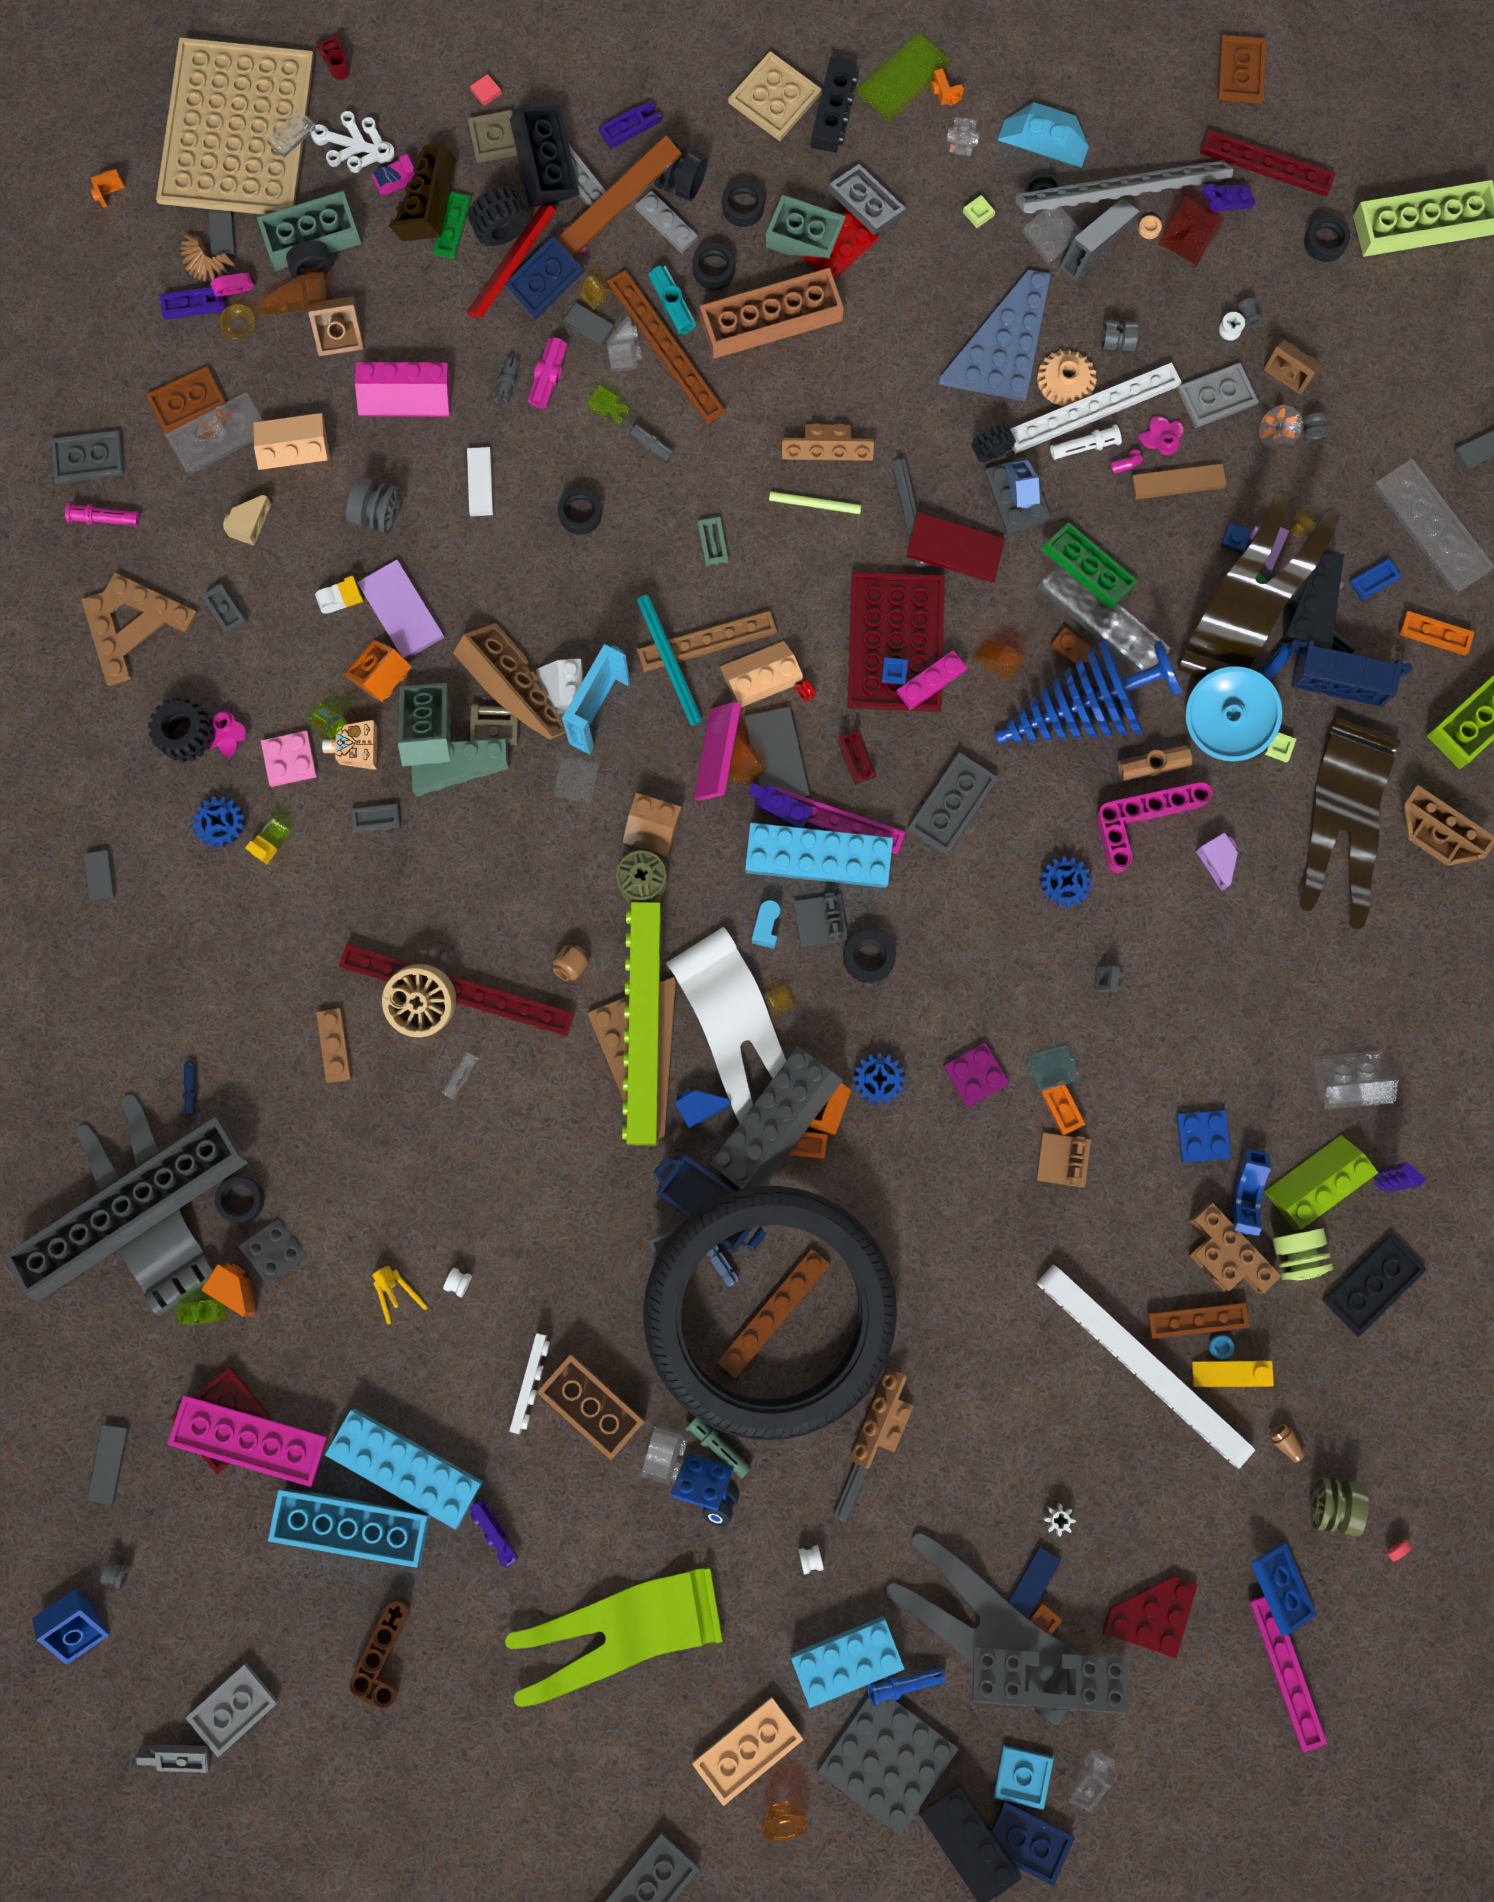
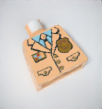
M374 720L336 727V739H323V753H335L336 760L340 765L377 769L376 723Z

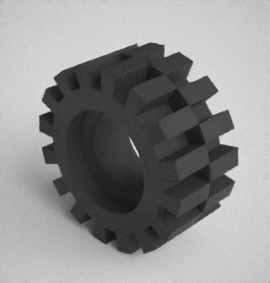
M1004 423L1003 425L999 424L997 427L996 425L992 426L990 430L986 429L984 433H980L979 437L974 438L971 446L978 460L985 463L1011 450V447H1014L1016 439L1008 424Z

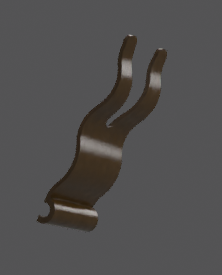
M1278 491L1273 497L1256 536L1229 570L1215 592L1186 645L1183 658L1177 670L1203 679L1208 674L1226 667H1245L1250 669L1284 606L1311 574L1325 552L1339 521V511L1335 508L1327 509L1296 555L1266 584H1259L1256 582V576L1273 548L1290 499L1286 491Z
M1337 717L1327 738L1328 745L1317 776L1314 793V820L1308 848L1305 884L1299 904L1304 911H1311L1315 907L1323 887L1326 869L1338 832L1345 830L1350 835L1349 889L1351 913L1349 924L1353 929L1359 930L1365 926L1370 910L1372 876L1379 843L1381 799L1395 757H1393L1401 740Z

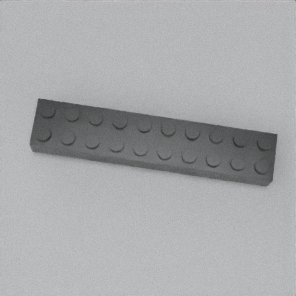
M214 1117L5 1254L4 1257L24 1295L39 1302L248 1164L226 1124L217 1117Z

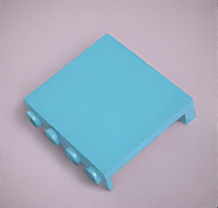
M603 645L562 717L569 744L589 755L594 748L589 726L615 680L627 686L630 685L626 655L622 649L614 645L611 647Z

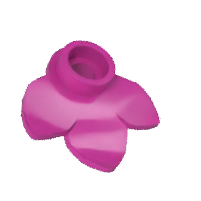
M1154 416L1150 420V431L1138 434L1140 442L1149 449L1158 448L1160 453L1172 455L1180 446L1179 439L1184 434V427L1180 421L1169 423L1164 417Z
M224 711L216 714L213 718L212 723L215 733H212L215 738L214 742H209V745L211 746L210 749L218 746L222 754L230 758L237 750L238 741L246 740V729L243 724L236 722L233 714Z

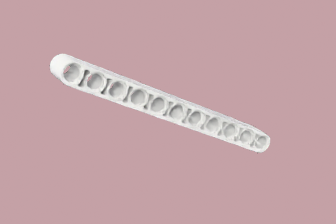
M1052 1265L1037 1281V1285L1042 1290L1045 1289L1044 1291L1060 1306L1063 1305V1309L1078 1323L1081 1322V1326L1094 1338L1100 1339L1099 1342L1115 1357L1118 1356V1360L1133 1374L1136 1373V1376L1152 1391L1155 1390V1394L1171 1409L1173 1407V1411L1186 1423L1192 1424V1428L1208 1443L1211 1442L1210 1445L1225 1459H1230L1229 1462L1234 1467L1240 1469L1255 1452V1449L1058 1267Z

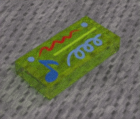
M322 703L306 719L311 726L330 739H333L347 723L342 716Z

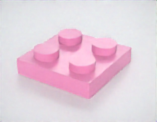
M308 731L261 740L268 781L271 787L317 777Z

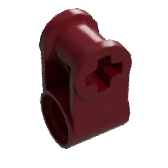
M333 34V37L322 42L319 40L315 41L318 51L332 77L337 80L347 78L350 74V67L337 34Z

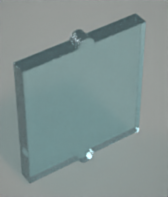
M1066 1045L1026 1056L1031 1070L1030 1076L1034 1077L1039 1092L1080 1080L1075 1068V1060L1071 1058Z

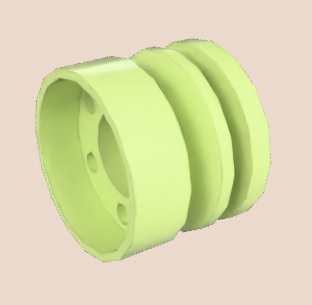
M1324 1228L1272 1238L1275 1253L1277 1255H1288V1260L1278 1264L1279 1268L1291 1267V1271L1281 1273L1282 1280H1305L1319 1277L1328 1271L1334 1270L1332 1263L1324 1265L1320 1263V1260L1331 1257L1329 1253H1318L1317 1248L1327 1244Z

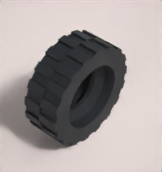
M864 929L859 933L853 934V937L847 941L843 952V963L847 969L846 971L852 975V978L860 980L862 983L869 982L870 984L886 978L892 971L896 961V951L894 950L893 942L883 932L874 931L875 929ZM865 945H873L881 953L880 963L873 968H866L858 961V952Z

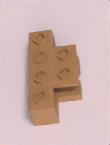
M1213 1203L1206 1204L1189 1220L1206 1238L1189 1256L1200 1268L1206 1267L1212 1273L1213 1277L1211 1280L1222 1292L1230 1291L1238 1282L1244 1279L1256 1293H1265L1282 1277L1240 1231H1235L1234 1225Z

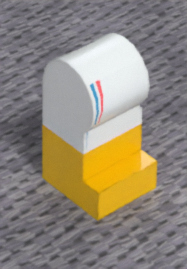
M353 576L345 578L344 582L316 592L315 596L322 613H331L364 602Z

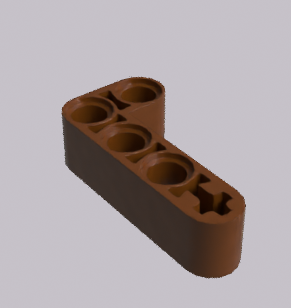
M401 1598L393 1600L386 1606L349 1684L353 1695L382 1709L391 1706L399 1694L397 1685L380 1675L410 1614V1605ZM397 1606L401 1607L400 1613L402 1614L395 1619L394 1623L389 1622L395 1614V1611L392 1609ZM382 1629H387L391 1632V1641L382 1640L380 1637ZM370 1653H376L377 1655H379V1665H373L370 1663ZM358 1677H364L368 1680L369 1686L367 1689H361L358 1686ZM380 1689H388L391 1692V1699H382Z

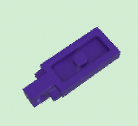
M753 783L749 789L748 794L758 799L756 804L760 806V809L794 828H804L813 812V809L774 787L766 785L765 788H762Z
M480 1499L470 1507L472 1511L470 1513L471 1518L476 1525H481L485 1531L484 1537L491 1547L495 1546L497 1549V1559L504 1567H507L515 1562L519 1556L509 1543V1538L484 1500Z

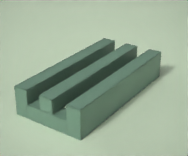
M721 518L699 520L698 528L705 565L728 563ZM712 524L717 525L722 557H718ZM705 525L708 526L713 558L710 559L703 527Z

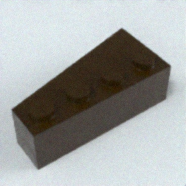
M444 143L424 145L413 169L414 177L410 182H407L405 187L407 193L403 202L399 201L396 210L398 213L396 218L391 219L389 227L401 241L441 237L456 164V158Z

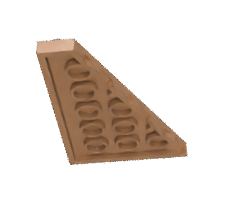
M674 977L660 983L657 1140L665 1137L676 985ZM629 996L588 1012L623 1100H628V1091H623V1077L628 1076V1067H624V1052H628L629 1043H624V1028H629V1019H625V1004H629Z

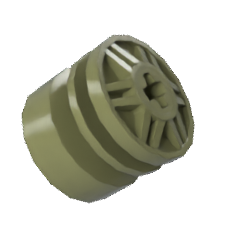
M642 850L631 852L621 860L617 867L616 878L619 890L627 902L657 903L664 896L668 883L664 863L655 854ZM642 872L646 880L641 881L638 878V873Z
M1319 1477L1315 1482L1311 1498V1522L1313 1528L1334 1532L1338 1526L1341 1534L1360 1537L1366 1527L1369 1510V1496L1366 1485L1345 1481L1341 1486L1337 1479L1329 1480L1326 1477Z

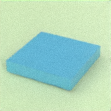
M1003 1744L993 1797L1044 1810L1054 1757Z

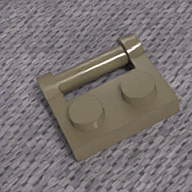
M472 703L470 741L506 739L507 745H518L519 719L514 717L503 706H480L479 703ZM479 715H510L511 720H479Z

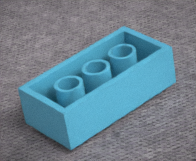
M884 1616L790 1654L809 1708L904 1670Z

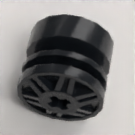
M672 141L682 155L654 181V186L659 189L664 188L668 193L676 186V195L691 202L696 197L704 180L708 156L693 149L686 157L687 148L684 145L678 147V143Z

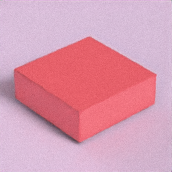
M488 74L470 86L471 92L483 106H486L502 94L501 89Z

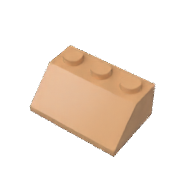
M323 413L253 423L254 449L258 470L331 460Z
M784 641L720 666L734 702L741 704V707L791 688L796 684H801L803 678L794 654Z

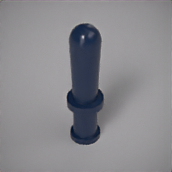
M187 1061L183 1067L185 1092L182 1094V1098H185L183 1114L195 1115V1098H197L195 1093L196 1065L192 1061Z

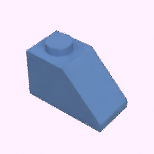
M1029 461L1005 464L1011 497L1016 506L1030 508L1034 504H1040L1039 477Z

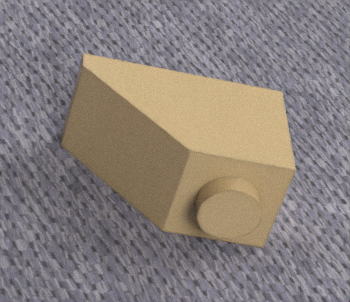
M261 495L232 508L230 515L225 517L223 523L224 530L229 537L255 545L271 507L267 496Z

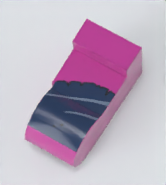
M404 154L399 157V161L375 170L372 174V179L379 193L386 195L406 187L407 182H410L414 177V167L408 155Z

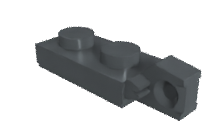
M145 1745L140 1746L136 1756L137 1765L153 1766L160 1772L207 1773L210 1768L208 1746Z

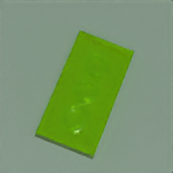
M917 33L857 89V94L890 122L933 81L934 71L941 68L944 71L950 65V60L925 37Z

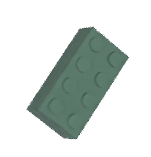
M344 191L257 217L269 257L276 271L288 267L286 254L292 247L303 242L320 241L326 245L329 254L361 244Z
M447 683L400 687L398 747L402 766L450 762L451 705Z

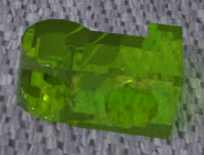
M216 1299L176 1305L177 1325L227 1321L226 1306Z

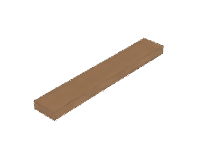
M769 610L672 638L668 642L677 662H681L777 634V630ZM655 644L637 649L643 672L665 666Z

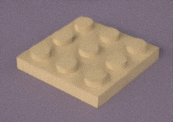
M770 51L728 98V103L777 140L781 141L821 96L822 89Z

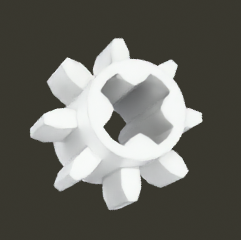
M1058 1503L1055 1510L1048 1507L1049 1517H1043V1520L1050 1523L1047 1530L1050 1532L1055 1528L1056 1534L1061 1537L1064 1530L1071 1533L1070 1523L1076 1522V1520L1069 1517L1072 1510L1068 1508L1062 1511L1063 1507L1060 1503ZM1059 1514L1065 1518V1522H1061L1060 1526L1054 1522V1518H1058Z

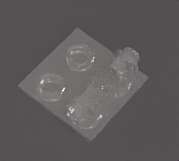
M1061 206L1054 210L1043 209L1021 230V233L1047 264L1051 263L1072 243L1074 238L1082 232Z

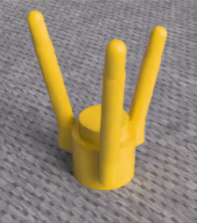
M386 1266L372 1275L375 1280L373 1284L378 1292L387 1324H391V1318L383 1292H387L393 1306L397 1308L399 1305L391 1289L397 1285L395 1280L424 1310L428 1308L414 1290L402 1279L397 1270L392 1271L390 1266Z

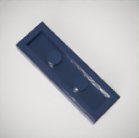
M1038 1546L1008 1600V1603L1027 1619L1030 1618L1061 1559Z

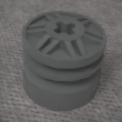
M359 476L352 486L347 502L346 518L348 523L361 527H366L370 523L371 530L379 529L381 533L388 534L392 530L399 513L401 503L400 487L382 483L378 488L377 480Z

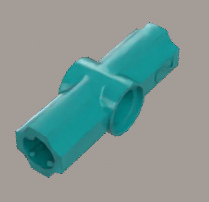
M666 266L654 268L648 274V277L662 302L664 311L668 313L678 334L690 332L696 326V322L682 298L681 290L674 283ZM670 298H675V299H677V300L674 301V302H669V301H667V300L670 299Z

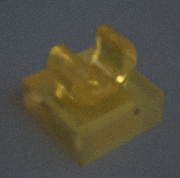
M594 275L586 278L580 291V295L593 310L601 306L603 299H606L610 292L609 288L605 289L603 287V281L598 280Z
M1298 511L1292 519L1296 526L1290 533L1296 538L1304 530L1311 534L1317 524Z
M785 985L763 995L773 1017L795 1007Z

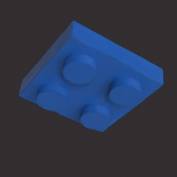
M1226 1110L1176 1115L1182 1163L1231 1159Z

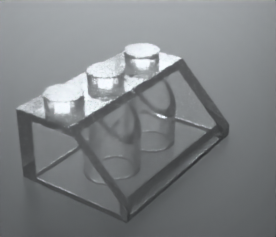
M1383 1050L1312 1057L1317 1096L1324 1110L1396 1103L1399 1080Z

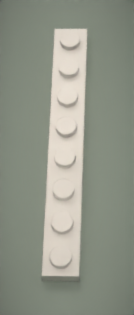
M1169 363L1011 428L1010 430L1016 439V443L1012 448L1015 454L1174 389L1181 384V380L1173 364Z

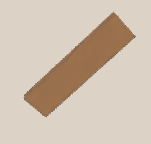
M1223 464L1137 474L1131 477L1135 500L1226 487Z

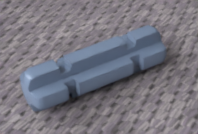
M716 1245L706 1255L711 1256L712 1259L710 1261L720 1276H724V1282L730 1287L739 1281V1277L735 1271H731L732 1266L722 1252L719 1253L718 1249L720 1248Z

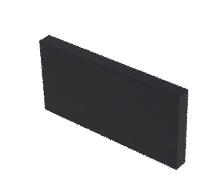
M1389 1234L1322 1301L1356 1337H1360L1427 1269L1393 1234Z

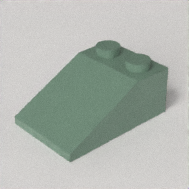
M782 195L766 232V248L787 255L830 258L846 216Z

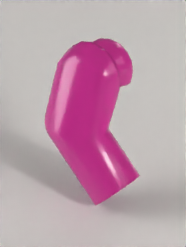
M1138 449L1131 450L1129 458L1111 462L1113 473L1126 471L1140 465L1143 461L1141 451Z

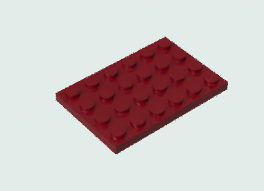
M852 572L848 709L910 711L896 693L897 689L903 685L882 683L884 658L908 660L905 684L942 659L944 575ZM942 689L911 711L941 712Z

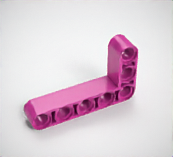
M1195 783L1103 804L1096 814V822L1109 869L1113 872L1121 873L1132 862V853L1124 824L1201 808L1212 797L1211 787L1206 783ZM1194 792H1201L1204 795V800L1197 799ZM1171 797H1179L1181 805L1174 804ZM1149 801L1156 802L1159 806V809H1151L1149 806ZM1126 806L1135 808L1136 814L1131 815L1127 813ZM1103 811L1111 812L1113 819H1106L1103 816ZM1108 834H1116L1119 837V842H1112ZM1114 856H1122L1125 864H1117Z

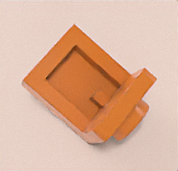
M943 68L935 70L930 86L933 95L937 94L940 105H954L959 100H962L964 90L962 84L949 87Z
M116 169L104 171L97 176L91 177L93 187L90 190L95 201H100L103 208L108 207L104 198L105 194L125 188Z

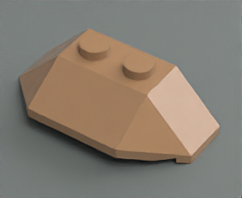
M1419 785L1415 787L1404 803L1408 840L1447 866L1484 859L1494 846V836Z

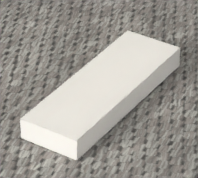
M490 447L467 448L470 516L493 515Z

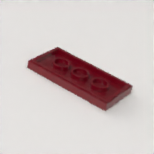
M917 512L906 557L993 583L996 579L1005 538Z

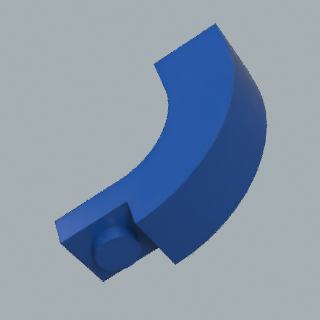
M1245 1149L1237 1172L1231 1202L1230 1222L1234 1223L1235 1231L1256 1236L1260 1235L1262 1230L1260 1206L1265 1182L1271 1170L1270 1154Z

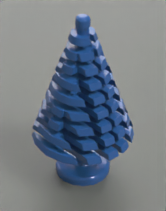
M1104 637L1099 641V646L1113 683H1109L1094 647H1092L1087 652L1099 686L1098 690L1081 657L1075 663L1086 692L1085 695H1083L1079 683L1069 667L1064 672L1073 700L1070 701L1058 677L1053 681V687L1059 706L1055 704L1049 689L1046 687L1041 694L1047 711L1043 713L1042 707L1035 697L1030 702L1034 717L1030 718L1024 707L1019 711L1021 722L1016 723L1012 717L1007 721V728L995 731V740L997 743L1002 744L1013 738L1015 743L1023 742L1021 734L1026 733L1030 742L1038 741L1035 731L1038 727L1044 740H1053L1048 725L1050 722H1052L1059 739H1068L1062 721L1064 717L1074 738H1083L1076 712L1079 713L1089 737H1098L1088 707L1092 708L1105 737L1113 736L1102 704L1103 701L1106 703L1120 736L1128 735L1125 721L1115 698L1116 696L1121 701L1134 733L1144 734L1129 691L1160 678H1165L1172 694L1178 695L1182 693L1162 641L1158 640L1153 645L1158 659L1156 665L1123 678L1111 648Z

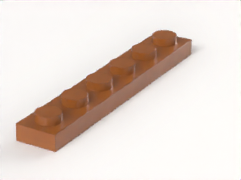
M811 1249L717 1363L736 1379L830 1264Z

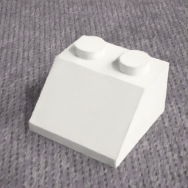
M581 659L557 660L536 669L537 684L541 690L546 691L549 705L554 706L558 713H565L584 680Z

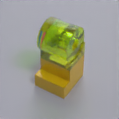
M273 817L265 824L263 830L254 841L249 842L245 849L267 865L282 846L291 828L276 817Z

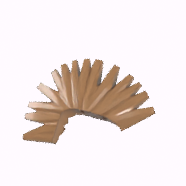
M186 234L183 236L189 241L181 242V245L185 246L180 248L183 250L181 256H187L182 262L183 264L189 263L185 269L191 276L194 274L195 279L198 277L200 281L202 279L207 281L210 275L211 280H214L216 278L215 271L220 276H224L223 271L226 274L228 273L224 264L235 266L225 253L216 255V257L211 259L201 242V238Z

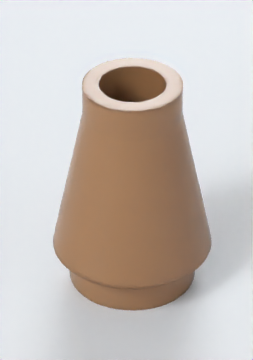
M1281 1424L1270 1433L1272 1443L1290 1457L1293 1462H1298L1305 1456V1452L1302 1450L1291 1427Z

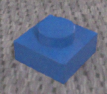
M1229 523L1221 546L1243 554L1252 530Z
M885 657L882 683L904 685L906 682L908 660Z

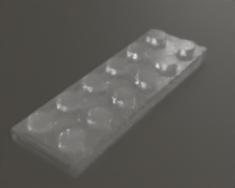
M1413 459L1401 465L1373 485L1455 595L1494 569L1492 562Z
M1060 565L1038 586V589L1101 641L1105 637L1111 650L1136 672L1158 663L1153 645L1161 639L1118 603L1112 609ZM1162 641L1164 648L1168 654L1171 648Z

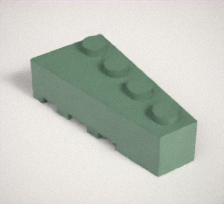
M506 739L450 742V762L411 766L412 791L418 797L431 791H438L457 783L461 784L467 782V780L509 769Z

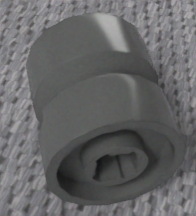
M1105 319L1102 330V350H1116L1117 347H1120L1121 351L1134 352L1138 340V321H1124L1120 324L1119 320Z

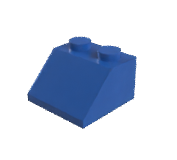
M74 1589L32 1618L36 1640L66 1665L109 1636V1632L90 1601L77 1589Z

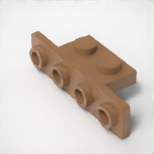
M805 424V438L782 439V459L873 460L874 439H851V425Z
M891 1368L887 1369L854 1447L850 1461L868 1469L878 1446L895 1452L914 1407L898 1399L907 1379L906 1375Z

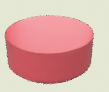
M1402 1539L1387 1551V1555L1393 1562L1406 1555L1413 1546L1407 1539Z

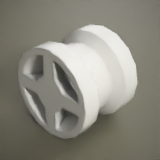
M1237 312L1227 313L1219 327L1220 335L1226 340L1237 339L1245 326L1244 317Z
M453 1267L443 1290H452L456 1292L457 1296L462 1298L468 1288L472 1275L468 1273L462 1274L459 1272V1269Z
M814 1545L809 1550L804 1548L798 1549L804 1575L809 1574L814 1569L818 1571L824 1570L818 1545Z

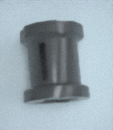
M1255 298L1245 299L1238 303L1236 307L1237 311L1241 312L1245 319V329L1257 326L1263 321L1262 315H1259L1256 308L1257 301Z

